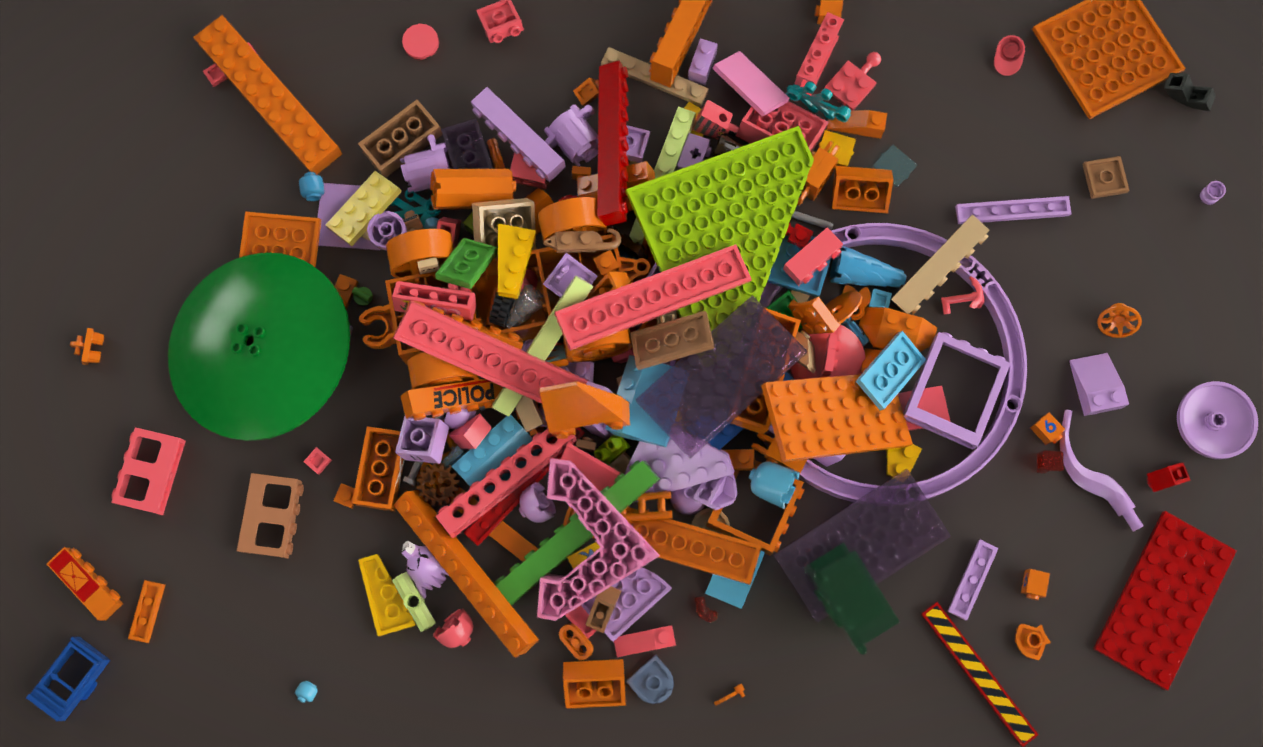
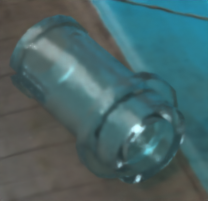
M458 445L455 448L452 447L453 450L441 460V463L443 462L446 468L455 464L465 454Z

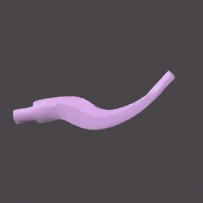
M1065 410L1062 426L1066 430L1061 433L1063 437L1060 439V452L1067 473L1078 486L1107 500L1118 517L1121 515L1124 517L1133 532L1143 527L1144 525L1133 510L1136 506L1124 489L1108 475L1091 471L1078 462L1069 441V428L1073 411Z

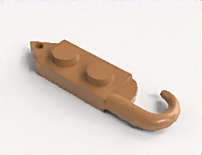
M607 229V232L614 234L615 241L603 242L601 236L594 231L555 232V235L545 240L543 244L556 250V253L595 252L596 250L616 249L621 243V236L618 231Z

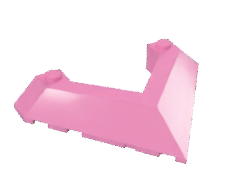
M550 459L547 499L566 501L570 508L572 507L577 513L579 520L588 531L590 530L600 546L595 553L585 559L568 575L547 574L540 578L537 618L556 621L660 555L571 461Z

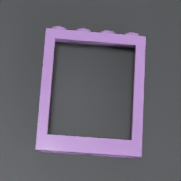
M939 332L932 341L926 361L923 363L903 415L906 421L973 450L979 446L1011 363L1007 362L1002 356L989 354L986 349L975 348L965 340L954 339L949 333ZM942 344L999 369L975 432L917 408Z

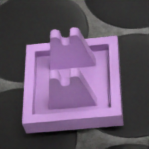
M565 253L543 285L561 298L575 275L591 285L598 276L568 253Z

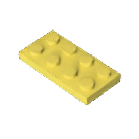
M374 171L325 226L350 246H353L367 231L369 221L374 215L382 214L402 191L395 184Z

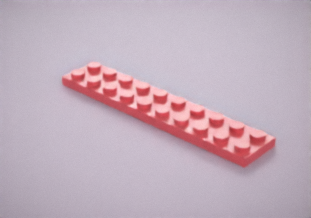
M733 245L556 311L555 317L569 350H573L741 286L752 279L737 246Z
M412 300L393 336L396 340L539 403H542L539 388L576 381L587 384V381H589Z

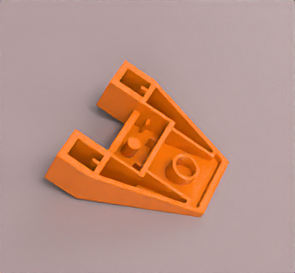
M578 381L539 388L549 433L558 439H566L570 435H576V427L605 423L611 429L619 430L623 426L630 425L629 402L621 396Z

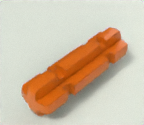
M489 139L487 144L495 169H505L497 139Z

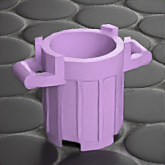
M577 105L570 106L571 109L558 116L549 128L546 127L544 129L548 136L545 142L551 148L558 145L576 166H580L579 162L583 160L586 163L598 154V135L586 121L595 113L594 108L590 105H586L581 110Z
M432 134L427 137L431 149L406 155L400 159L401 163L405 162V164L401 165L404 180L407 181L408 186L412 185V187L408 188L409 192L429 189L433 169H450L445 153L447 152L445 143L436 144V139Z

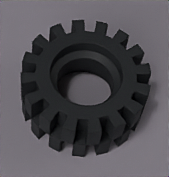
M497 293L490 312L489 322L506 327L515 299L498 296Z

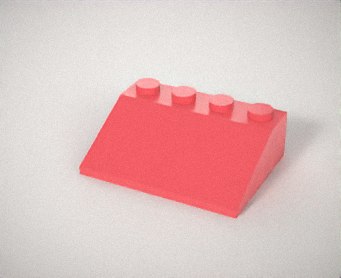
M789 101L763 117L751 106L742 119L736 136L751 144L799 126L812 153L829 122Z

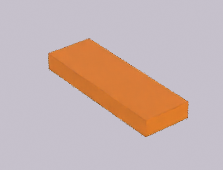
M144 580L128 639L144 643L150 642L165 584Z

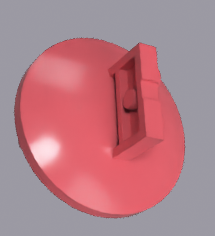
M840 325L834 333L808 334L811 337L809 340L814 345L816 367L814 373L791 357L788 362L794 380L861 374L862 362L865 360V352L858 337L851 330Z

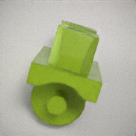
M613 434L594 451V455L598 460L610 465L621 454L626 452L630 445L623 437Z

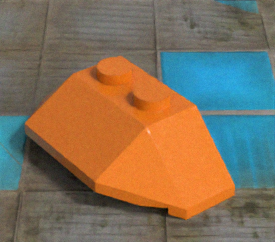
M865 307V314L860 319L858 325L868 337L873 347L884 349L898 332L903 331L915 347L922 352L930 348L937 331L936 326L922 317L886 307Z

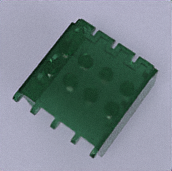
M844 542L805 567L807 575L816 588L813 592L824 605L826 613L838 628L842 629L847 639L860 654L864 655L867 653V648L864 644L900 623L855 550L850 552Z

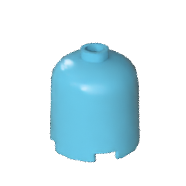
M765 461L757 469L753 468L749 475L751 490L756 496L785 509V503L788 504L796 489V487L792 486L794 480L799 479L800 473L779 464Z

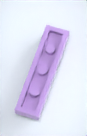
M978 540L947 612L963 620L968 619L998 551L997 547Z

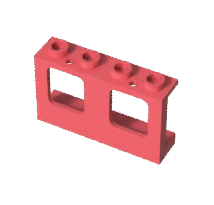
M827 12L801 65L794 85L803 87L808 81L817 85L839 39L837 34L844 19Z
M135 427L134 432L131 433L129 438L130 445L123 457L124 464L118 473V483L112 492L111 503L163 515L186 441L178 437ZM142 438L161 442V448L155 463L136 460ZM131 475L146 478L150 481L143 501L124 498Z

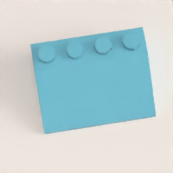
M629 355L616 395L623 397L629 402L630 425L623 426L619 430H613L606 425L605 429L615 436L667 447L690 372L663 363L638 370L634 356Z
M510 414L509 417L506 416L486 435L476 449H470L452 467L471 486L474 482L483 480L486 473L491 469H497L505 458L516 454L520 446L529 444L532 441V437ZM535 449L532 455L536 456L541 449ZM520 461L518 462L517 467L523 468L526 466L527 462ZM503 474L501 480H508L511 474ZM489 485L486 488L487 493L495 490L494 485Z

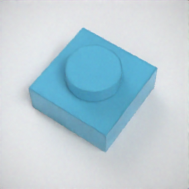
M873 288L868 307L889 308L892 293Z

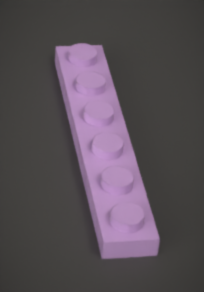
M1069 196L965 203L955 206L958 224H963L972 214L982 223L1066 217L1071 215Z

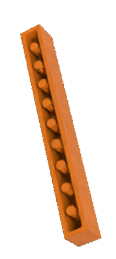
M419 490L404 492L393 506L514 658L527 653L539 640L457 537L452 538L435 517L438 515L428 501H424V496H419Z

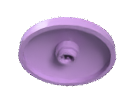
M1213 381L1196 386L1182 398L1177 411V425L1183 440L1196 453L1211 459H1227L1241 454L1253 443L1258 431V415L1251 399L1242 390L1229 383Z

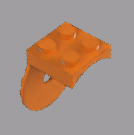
M849 291L832 299L826 305H824L819 297L802 303L796 302L793 299L788 307L792 311V315L796 319L801 320L800 323L808 334L834 333L841 323L857 311L862 303V295L858 291ZM843 307L842 310L834 314L838 308Z

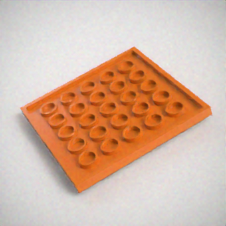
M1085 0L1032 28L1088 119L1166 81L1170 73H1181L1186 69L1141 0Z

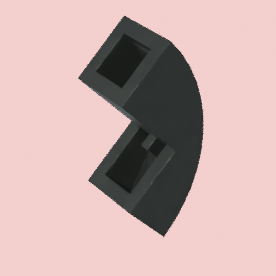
M1170 73L1164 87L1167 94L1177 102L1203 111L1211 110L1216 97L1213 87L1194 86L1189 74Z

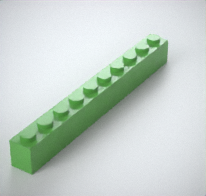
M638 460L629 467L631 471L626 475L624 473L619 475L614 480L615 484L611 488L607 486L600 492L619 513L623 512L660 480L646 461L642 460L639 462ZM577 513L569 518L571 522L566 526L561 525L554 531L556 535L551 539L549 537L544 539L539 544L540 548L536 552L534 550L530 551L524 557L526 560L522 564L517 563L511 567L509 575L506 577L503 575L494 582L511 606L540 582L541 577L550 574L567 557L571 556L593 537L590 530L588 531L579 520Z

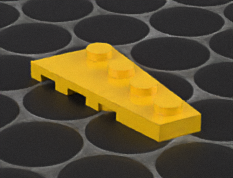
M498 223V296L518 299L536 237V230Z

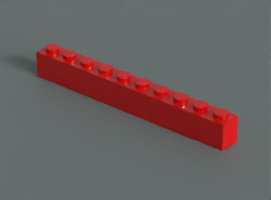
M619 60L599 66L597 216L605 226L626 222L627 213L629 212L628 196L625 192L627 181H629L627 166L629 165L627 151L629 150L627 136L629 133L626 126V121H628L626 111L628 106V99L626 97V92H628L626 82L628 71Z

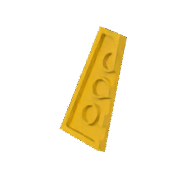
M379 554L358 559L377 636L380 637L416 626L417 624L409 610L405 607L404 601L392 582V578Z

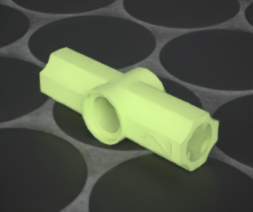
M405 572L395 577L392 582L420 632L434 626L436 621L408 573ZM416 596L419 603L416 607H411L410 599Z

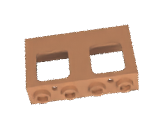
M251 473L237 547L238 552L289 558V554L291 555L293 551L292 536L295 535L297 530L295 519L296 515L298 516L300 512L299 497L302 496L304 490L302 481L293 478ZM267 484L291 487V496L287 509L263 506L262 502ZM260 523L284 526V535L280 548L263 547L255 544Z

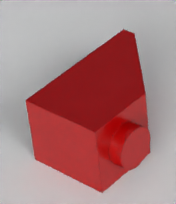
M1183 462L1147 473V482L1149 487L1153 489V492L1191 481Z

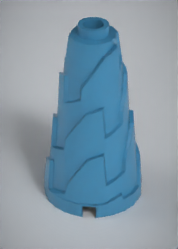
M842 246L841 254L832 260L830 278L833 279L830 280L831 283L900 287L906 282L907 275L904 274L903 270L892 267L876 258L859 253L846 246Z

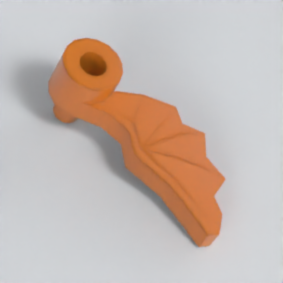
M742 683L734 687V692L714 702L715 706L740 693L741 697H744L743 691L745 689Z

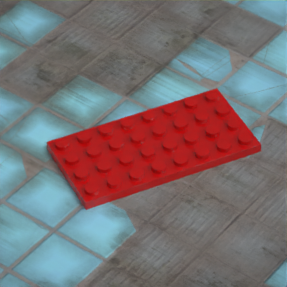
M1163 511L1093 649L1158 687L1169 690L1237 550L1167 511Z

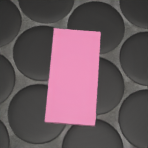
M740 51L714 64L713 70L762 117L786 104L789 100V97Z

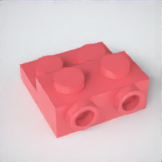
M501 0L476 10L490 43H500L504 38L511 35L518 36L521 31H524L521 19L511 0Z

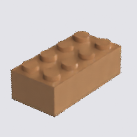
M415 100L359 142L358 145L378 172L386 178L401 167V165L405 164V162L401 163V158L421 152L430 145L427 139L428 135L432 134L435 139H438L443 133L438 123L418 100Z

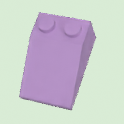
M1108 353L1069 361L1084 416L1122 409L1129 405L1124 384Z

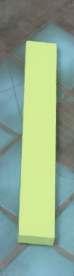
M575 275L526 351L527 353L544 361L547 359L563 334L555 317V312L583 302L593 288L590 283ZM503 387L493 402L492 408L509 417L523 395Z

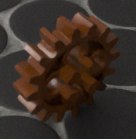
M443 462L440 466L433 463L432 468L426 465V471H420L423 477L417 478V481L421 484H418L416 488L422 490L419 496H426L425 502L430 499L432 500V505L436 501L439 502V505H442L443 500L447 503L450 502L449 496L455 498L456 493L454 491L459 490V486L455 484L459 483L460 480L454 478L457 474L456 471L450 472L452 466L446 469ZM435 471L440 474L438 482L442 483L440 487V492L443 493L442 496L436 494L438 486L434 484L436 476L433 475V472ZM445 480H450V481H451V484H450V485H447L446 483H443V482H444ZM429 482V484L433 486L431 488H427L425 486V483Z

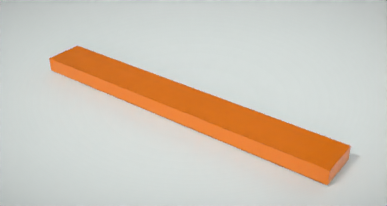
M423 462L416 478L423 477L420 471H426V465H429L431 468L433 465ZM435 471L433 472V475L436 476L434 484L438 486L436 494L442 496L443 493L440 492L442 483L438 482L440 474ZM445 480L443 483L450 485L451 481ZM429 482L425 483V485L429 488L433 486L430 485ZM460 487L458 491H454L456 493V496H458L461 493H466V491H464ZM449 496V504L451 505L454 502L455 498ZM471 499L470 505L478 504L476 499ZM504 521L489 534V536L522 562L526 560L524 557L530 551L534 550L536 552L538 550L537 547Z

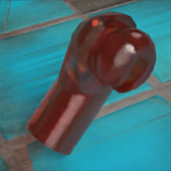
M705 597L695 598L698 616L709 623L716 621L718 613L706 607Z

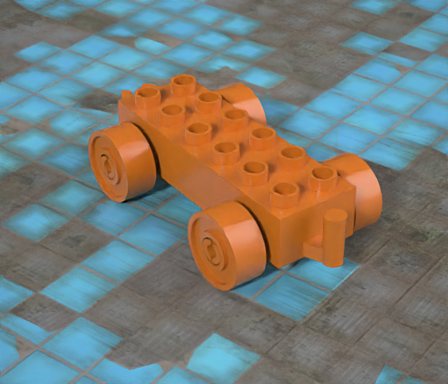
M579 197L562 200L546 206L538 213L543 243L548 238L554 236L555 232L594 231L601 236L603 242H614L615 236L614 234L606 235L607 226L597 216L598 199ZM442 229L414 230L393 237L386 243L390 272L393 277H396L395 279L385 281L389 304L383 307H372L365 310L359 316V321L364 326L370 325L375 320L384 321L386 331L381 336L366 335L363 337V342L366 346L373 349H384L392 344H397L399 356L408 365L412 390L479 380L478 375L394 339L393 336L405 313L394 310L392 295L396 282L400 281L448 289L447 282L436 279L435 274L437 271L420 274L417 262L436 257L440 268L454 248L451 234ZM548 246L531 251L526 270H531L536 274L538 281L536 289L528 303L523 305L513 304L507 329H503L501 332L518 334L522 341L535 339L560 300V297L544 286L543 283L565 253H556V250ZM618 247L611 250L620 269L614 272H626L631 283L648 276L650 263L647 259L639 258L636 260L620 257ZM609 250L568 253L598 276L592 284L594 288L603 277L593 259ZM498 257L492 260L470 289V292L475 293L476 300L473 320L481 322L482 326L485 327L493 288H498ZM629 328L573 350H569L562 334L567 360L575 363L608 359L623 354L633 347Z

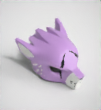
M409 541L403 544L402 554L408 559L407 573L415 582L423 599H425L426 589L433 590L432 586L440 588L441 584L446 580L444 575H448V573L426 546H417ZM426 554L428 558L420 557V555Z

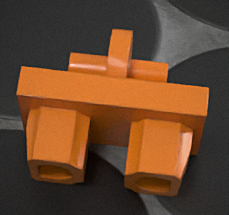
M87 328L85 343H82L83 336L77 335V340L71 341L69 345L75 348V355H80L81 349H83L82 365L100 363L101 352L92 351L91 346L92 344L103 346L104 341L103 334L94 332L92 328Z

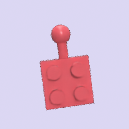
M877 52L868 54L867 62L861 69L848 60L825 86L826 89L833 93L835 99L850 108L851 111H854L876 86L877 82L866 73L871 67H876L880 64L881 56Z

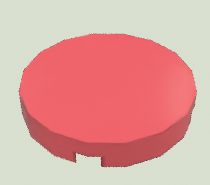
M416 24L405 31L402 44L410 57L423 60L435 54L439 46V40L436 31L427 24Z

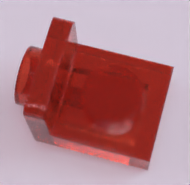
M1046 450L1038 453L1037 473L1045 474L1049 471H1063L1064 453Z

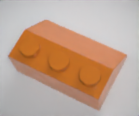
M836 166L833 180L832 209L888 213L894 181L892 170Z
M624 659L563 662L566 708L626 706Z

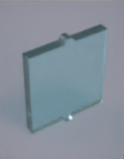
M892 145L885 153H882L881 158L873 165L875 169L892 170L893 185L896 187L905 179H908L909 174L917 167V164L895 145Z

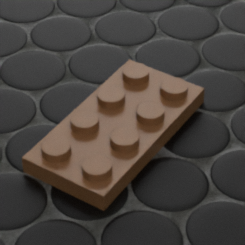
M706 311L630 333L635 364L638 370L714 349Z

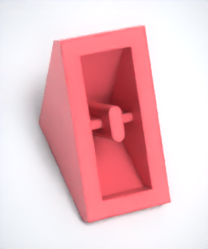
M479 413L463 426L450 432L449 436L460 449H476L492 429V426Z

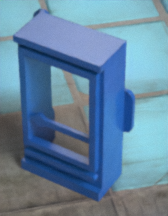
M71 637L70 642L26 698L54 720L66 721L81 700L88 699L97 687V681L95 680L110 662V659L81 637ZM75 651H78L94 663V665L76 689H73L61 680L57 673ZM52 680H57L73 692L67 701L48 688Z

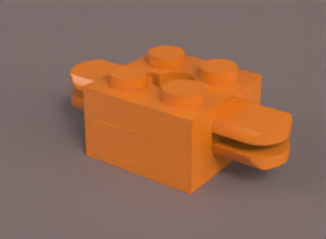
M831 140L824 149L819 147L816 152L812 151L811 154L814 162L809 170L804 188L801 191L802 195L798 199V206L802 204L806 197L814 201L833 174L839 160L835 155L840 146L836 145L831 153H829L834 143Z

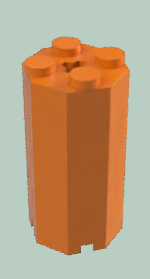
M433 169L430 181V190L433 192V196H431L433 210L472 209V203L514 199L513 192H516V181L512 180V170Z

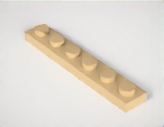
M608 47L601 61V65H605L619 60L622 66L627 68L628 77L700 107L708 93V88L677 75L671 88L651 81V73L649 72L651 64Z

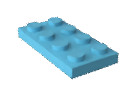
M901 331L894 336L859 376L856 382L879 410H884L926 359L906 334Z

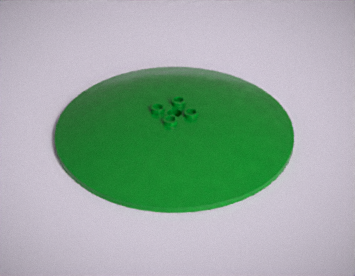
M257 253L237 258L217 268L205 277L187 297L171 331L168 367L173 389L181 405L201 426L218 435L235 440L254 441L269 439L285 434L302 425L327 402L344 372L350 347V326L344 302L333 283L321 271L308 262L294 256L281 253ZM253 336L254 342L247 346L248 338Z

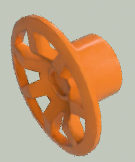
M1116 303L1101 312L1097 324L1103 334L1110 337L1123 338L1137 332L1142 324V319L1139 312L1123 303ZM1129 311L1134 313L1135 315L1129 316ZM1107 313H1109V317H1108V318H1103L1104 315H1106ZM1138 319L1136 327L1129 322ZM1101 323H1110V325L1104 329ZM1123 326H1126L1131 331L1123 334ZM1117 327L1119 334H1113L1110 331Z

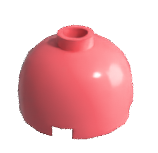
M463 608L462 611L458 609L444 620L445 624L443 627L438 626L433 634V637L445 647L456 648L460 645L464 647L471 640L470 635L473 632V621Z

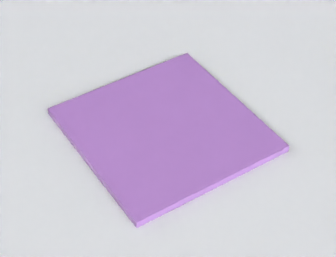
M324 183L325 193L321 196L318 210V218L322 220L318 246L381 250L371 241L362 237L353 246H350L325 226L360 186Z

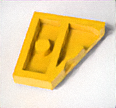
M913 444L903 448L887 449L886 475L904 484L922 448Z

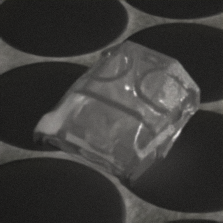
M525 285L520 291L518 299L514 300L506 324L509 329L522 326L535 312L542 308L544 302L541 298L543 295L532 285Z

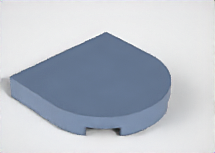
M656 654L626 680L640 699L651 704L665 701L671 695L674 687L671 672Z

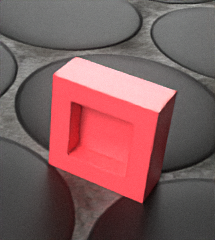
M316 447L303 462L320 475L332 460Z

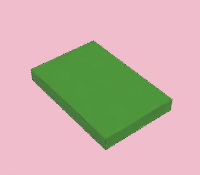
M463 238L436 272L435 277L437 280L471 289L497 255L498 247Z

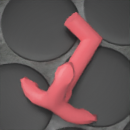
M970 276L969 279L976 292L942 297L943 315L951 314L950 304L972 301L969 307L980 309L985 302L981 284Z

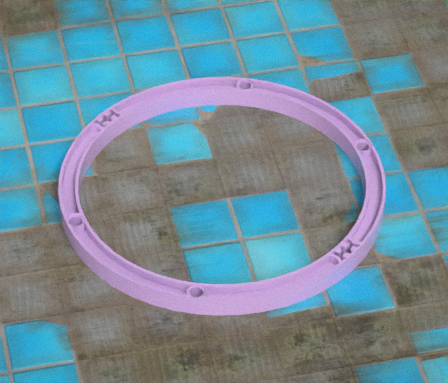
M891 223L857 224L832 230L834 235L843 243V246L848 248L863 245H888L917 251L929 257H932L947 241L943 237L922 229ZM853 233L856 239L849 238L847 234ZM964 256L960 261L962 265L955 272L975 292V287L972 285L969 277L975 278L981 284L985 299L984 304L997 327L1004 358L1007 362L1011 363L1004 379V389L997 414L979 446L950 470L928 480L912 484L878 486L859 483L832 474L809 459L799 474V478L824 493L854 503L887 506L910 504L933 498L953 489L975 475L997 454L1010 435L1022 407L1027 380V355L1023 332L1009 298L990 272L973 256L969 258ZM767 282L753 316H756L763 308L772 303L775 296L781 290V286ZM742 350L738 355L741 366L738 367L739 376L746 356ZM1008 401L1014 404V410L1008 408ZM770 431L764 433L773 439L775 437V434ZM763 441L767 448H769L770 444ZM908 489H913L916 492V498L909 497Z

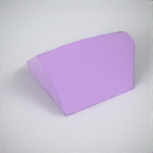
M732 474L701 483L692 499L715 511L731 505L738 494L735 476Z

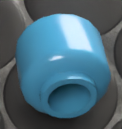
M308 172L299 179L300 194L303 198H306L307 201L321 199V196L325 193L324 182L321 176L316 175L314 172Z

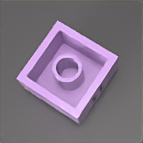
M404 417L395 453L407 461L440 464L449 426L440 419L424 418L414 420V418L406 419Z

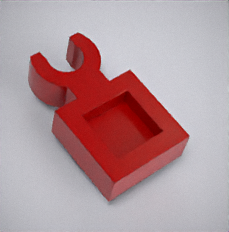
M789 222L785 236H789L787 242L803 249L809 243L814 231L798 223L795 227H792Z

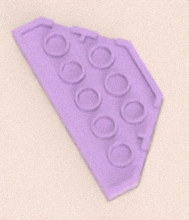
M677 427L672 429L667 447L639 441L624 475L631 471L629 467L636 461H646L660 478L646 492H673L732 475L735 471L727 452L718 450L711 446L710 443L694 437Z

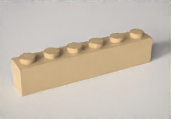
M972 214L891 300L904 313H912L914 315L921 307L919 303L923 299L927 301L935 293L932 290L937 285L941 287L948 279L946 275L950 271L954 273L962 265L960 261L964 256L969 258L975 251L973 247L977 243L981 245L989 237L987 233L990 230Z

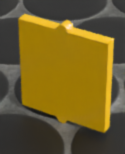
M825 130L819 146L824 149L831 140L834 142L829 151L831 153L833 148L839 145L840 148L835 155L839 159L837 165L848 167L850 158L854 154L853 148L856 139Z

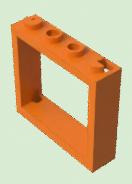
M755 460V469H757L761 462ZM735 471L733 474L735 476V480L738 476L739 471ZM794 480L792 486L796 487L784 510L770 544L717 521L723 508L712 511L706 527L730 537L761 545V551L771 556L773 552H778L781 545L779 538L781 534L785 535L789 524L786 522L788 517H793L797 506H794L796 499L800 500L805 489L802 488L804 482Z

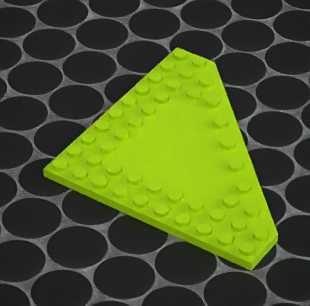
M799 126L644 182L625 191L660 273L736 245L752 280L746 284L676 310L679 318L706 311L708 314L714 349L695 354L702 370L736 357L741 351L743 341L748 333L753 315L767 284L770 271L789 227V222L794 214L799 196L806 183L809 170L814 162Z

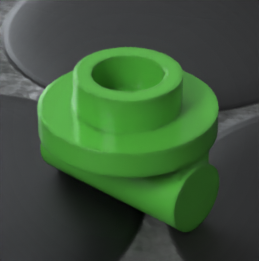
M354 287L352 290L354 301L358 305L365 306L372 301L373 294L369 288Z

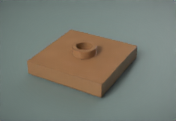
M1121 156L1087 161L1082 164L1091 199L1124 194L1130 191Z

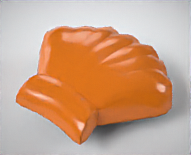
M1020 624L1016 629L1015 642L1020 652L1028 658L1039 660L1045 645L1051 643L1042 625L1033 627Z

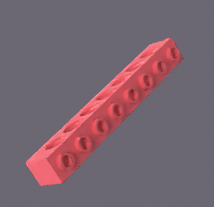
M548 429L543 433H537L529 444L520 446L516 454L505 458L497 469L488 471L483 480L474 482L470 486V490L465 494L461 493L456 496L454 502L449 506L442 507L435 517L452 538L456 537L550 463L551 458L555 459L564 452L568 443L574 444L577 441L576 436L570 435L566 439L557 438L555 443L550 444L547 442L548 439L556 436L549 433ZM535 449L542 450V453L540 455H532V452ZM520 461L527 462L523 468H518L517 464ZM503 474H511L508 480H501ZM489 485H494L495 490L487 493L486 488ZM472 498H479L478 504L470 505ZM457 510H463L464 512L461 517H454Z

